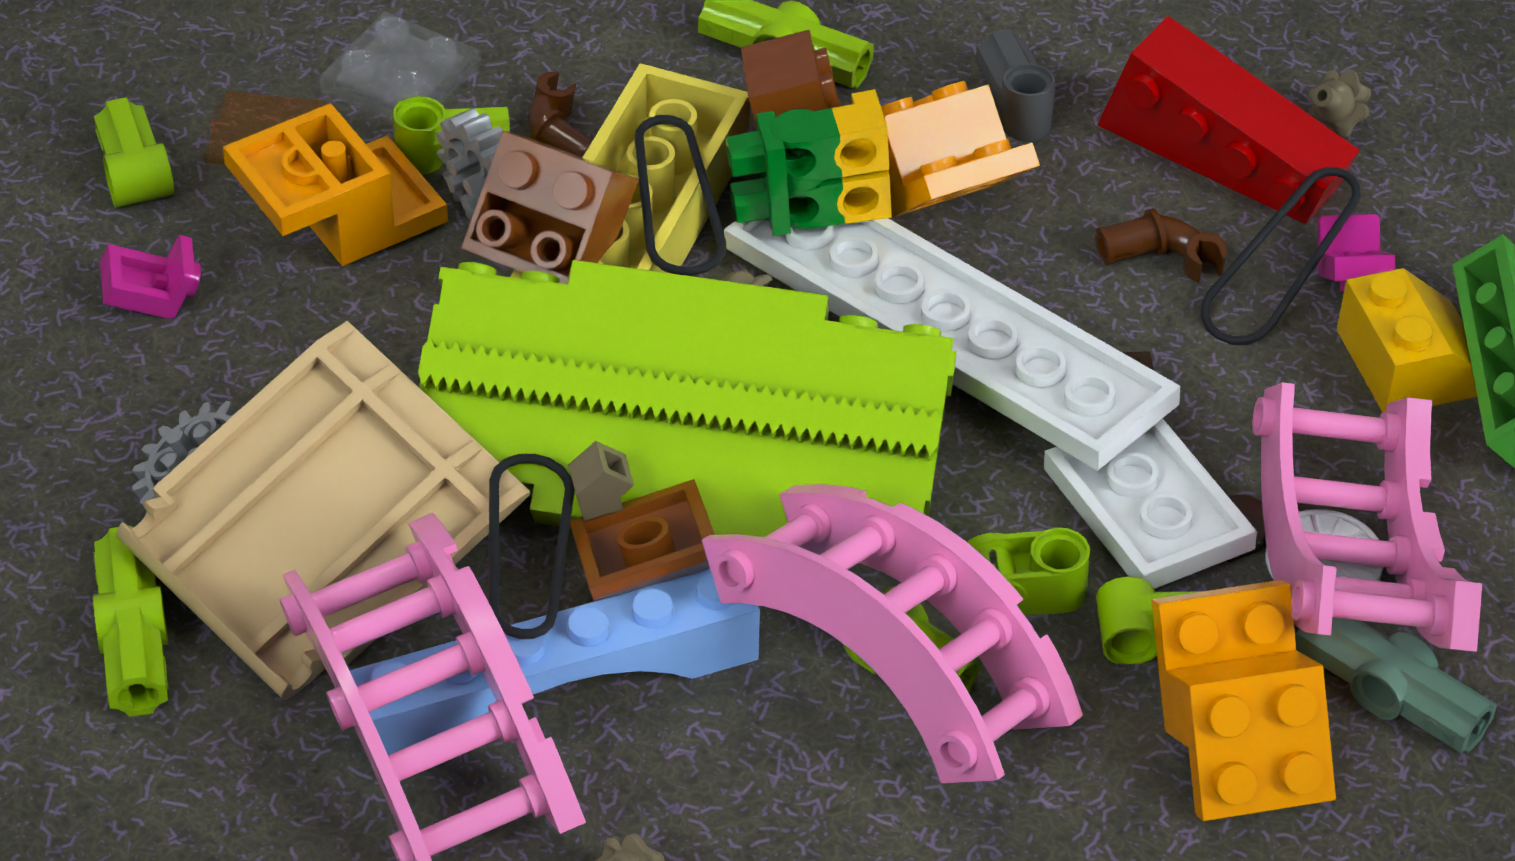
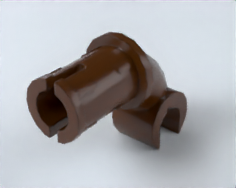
M560 72L544 73L538 77L535 97L529 107L528 121L531 138L583 158L593 140L566 121V118H568L572 111L576 84L571 85L565 90H557Z
M1154 208L1145 210L1144 216L1134 220L1099 227L1095 230L1097 233L1095 234L1097 250L1106 266L1137 255L1155 252L1159 256L1166 254L1167 250L1184 256V273L1188 278L1198 283L1200 282L1202 271L1201 261L1212 263L1216 267L1219 276L1224 271L1227 246L1221 237L1209 232L1200 233L1196 228L1183 221L1158 214Z

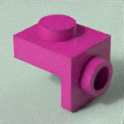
M1351 214L1319 261L1318 273L1320 277L1339 281V290L1344 291L1346 279L1395 270V254L1380 250V218L1378 215ZM1322 215L1318 218V246L1339 215Z
M178 235L167 258L108 244L100 260L103 304L128 311H137L167 319L175 318L185 297L192 298L200 282L201 265L199 262L194 261L192 238Z

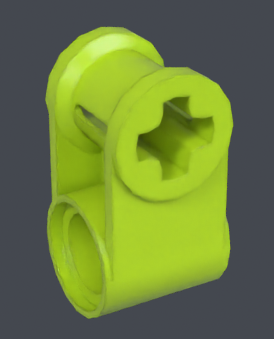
M1056 527L1033 532L986 533L978 535L967 542L990 563L989 553L994 552L996 554V563L992 565L1023 598V601L1018 603L1017 606L1024 615L1072 612L1081 607L1087 599L1090 546L1079 532L1068 528Z

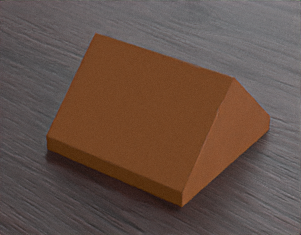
M694 479L622 503L624 510L585 521L583 516L570 520V526L594 601L710 569L702 539L715 534Z

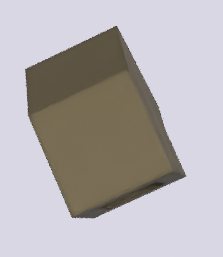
M595 441L568 464L584 521L624 510L621 496L634 486L626 454Z

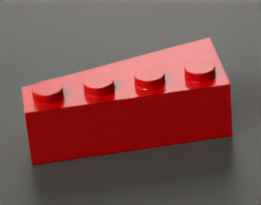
M1169 16L1131 52L1098 123V126L1276 211L1281 208L1301 183L1314 171L1324 167H1338L1349 171L1360 152L1351 143ZM1326 176L1318 179L1286 215L1306 224L1339 188L1344 179L1337 176Z

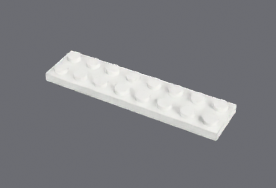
M888 218L810 229L791 227L790 234L773 236L768 219L742 223L735 221L724 229L726 249L796 291L828 295L829 311L840 317L844 315L864 316L875 320L878 323L877 328L903 332L904 325L923 324L938 328L942 332L941 336L954 338L952 350L957 351L953 385L1097 471L1179 405L1180 385Z

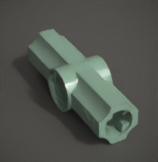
M1333 617L1331 635L1306 633L1300 628L1296 632V650L1322 664L1324 668L1350 683V690L1358 704L1382 720H1392L1401 715L1458 752L1462 753L1465 751L1469 753L1481 741L1486 729L1494 719L1497 704L1438 669V662L1434 653L1427 644L1414 635L1397 632L1388 638L1360 620Z

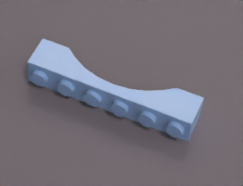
M708 569L557 612L553 628L545 635L534 639H518L506 634L505 636L532 694L567 682L613 673L637 671L671 673L693 679L759 659L760 609L758 605L721 604L711 570ZM547 615L511 626L521 629H532L540 626L545 621ZM457 641L349 671L356 686H360L457 644ZM469 670L370 711L369 714L387 754L390 755L488 713V705L496 702L483 672L472 676Z

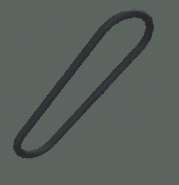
M672 115L650 117L643 121L635 131V148L646 251L651 261L661 270L668 273L686 276L706 273L718 266L726 254V239L694 131L686 121ZM671 124L679 127L686 135L717 241L716 253L703 264L691 267L677 266L663 260L655 249L644 147V133L652 126Z
M1324 167L1314 171L1301 183L1207 291L1201 303V320L1211 335L1231 345H1248L1263 339L1274 329L1356 208L1361 198V187L1354 175L1338 167ZM1326 176H1337L1347 181L1352 189V196L1348 204L1267 323L1257 332L1246 336H1232L1221 332L1214 326L1210 318V305L1214 297L1306 191L1318 179Z
M517 454L503 459L494 467L489 479V604L503 632L508 636L518 639H534L545 635L553 628L556 621L575 492L571 475L567 470L553 459L538 454ZM533 463L547 467L557 473L563 481L565 492L547 616L540 626L532 629H521L505 622L499 612V480L502 473L509 467Z

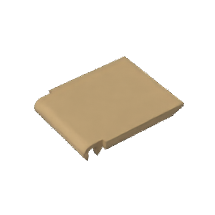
M346 321L314 342L152 488L156 498L145 501V517L133 528L122 522L117 530V538L283 700H287L311 683L326 668L306 633L295 637L290 629L279 601L280 598L290 595L283 574L296 570L310 593L406 554V546L415 543L408 522L430 513L435 514L456 543L458 551L451 554L452 560L456 565L489 534V479L494 467L500 462L353 325ZM507 469L502 473L499 480V523L530 495V490ZM417 578L323 618L328 628H331L427 588L428 584L427 582L421 584ZM374 640L341 653L346 665L348 666Z

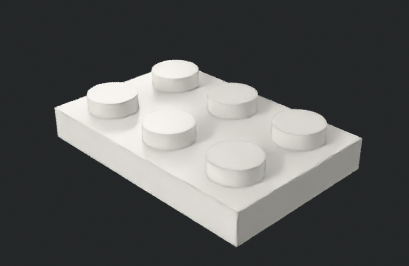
M1163 418L1098 471L1057 446L1045 451L1044 470L1126 574L1130 577H1138L1148 581L1154 589L1255 550L1256 529Z

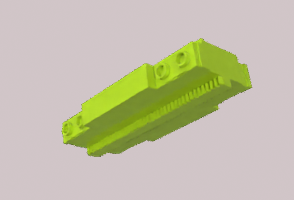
M572 260L568 284L559 283L560 279L557 276L541 271L522 272L521 279L496 275L497 270L495 268L476 262L459 263L458 269L440 267L438 279L442 289L439 304H434L427 342L422 347L418 376L420 378L419 388L498 462L517 454H538L553 459L561 464L570 474L568 464L595 441L626 454L634 486L621 496L622 503L694 479L715 535L740 534L765 537L788 522L779 494L794 485L827 484L853 487L866 491L867 498L892 507L898 503H903L929 516L946 396L951 397L957 351L952 350L954 338L941 336L942 332L938 328L923 324H907L903 326V332L877 328L878 323L875 320L858 315L841 316L839 322L828 321V295ZM533 463L509 467L507 470L530 490L528 497L532 498L530 512L534 522L560 526L565 488L558 474L547 467ZM575 492L571 520L582 517Z

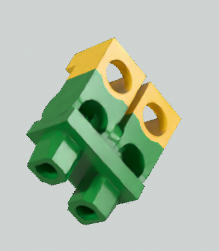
M876 90L852 93L851 105L818 111L792 109L781 113L777 117L774 111L756 113L757 131L726 137L727 156L732 177L761 173L760 179L730 183L731 203L736 222L742 223L768 219L773 236L790 234L791 227L810 229L892 218L890 175L888 172V128Z

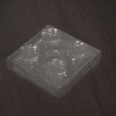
M384 11L319 76L321 92L393 122L394 107L406 98L414 96L429 97L444 105L481 66L480 50Z

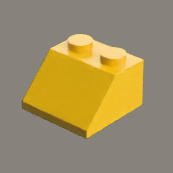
M1404 268L1346 279L1337 332L1382 412H1387L1388 403L1407 397L1432 400V406L1477 397L1463 320L1451 300Z

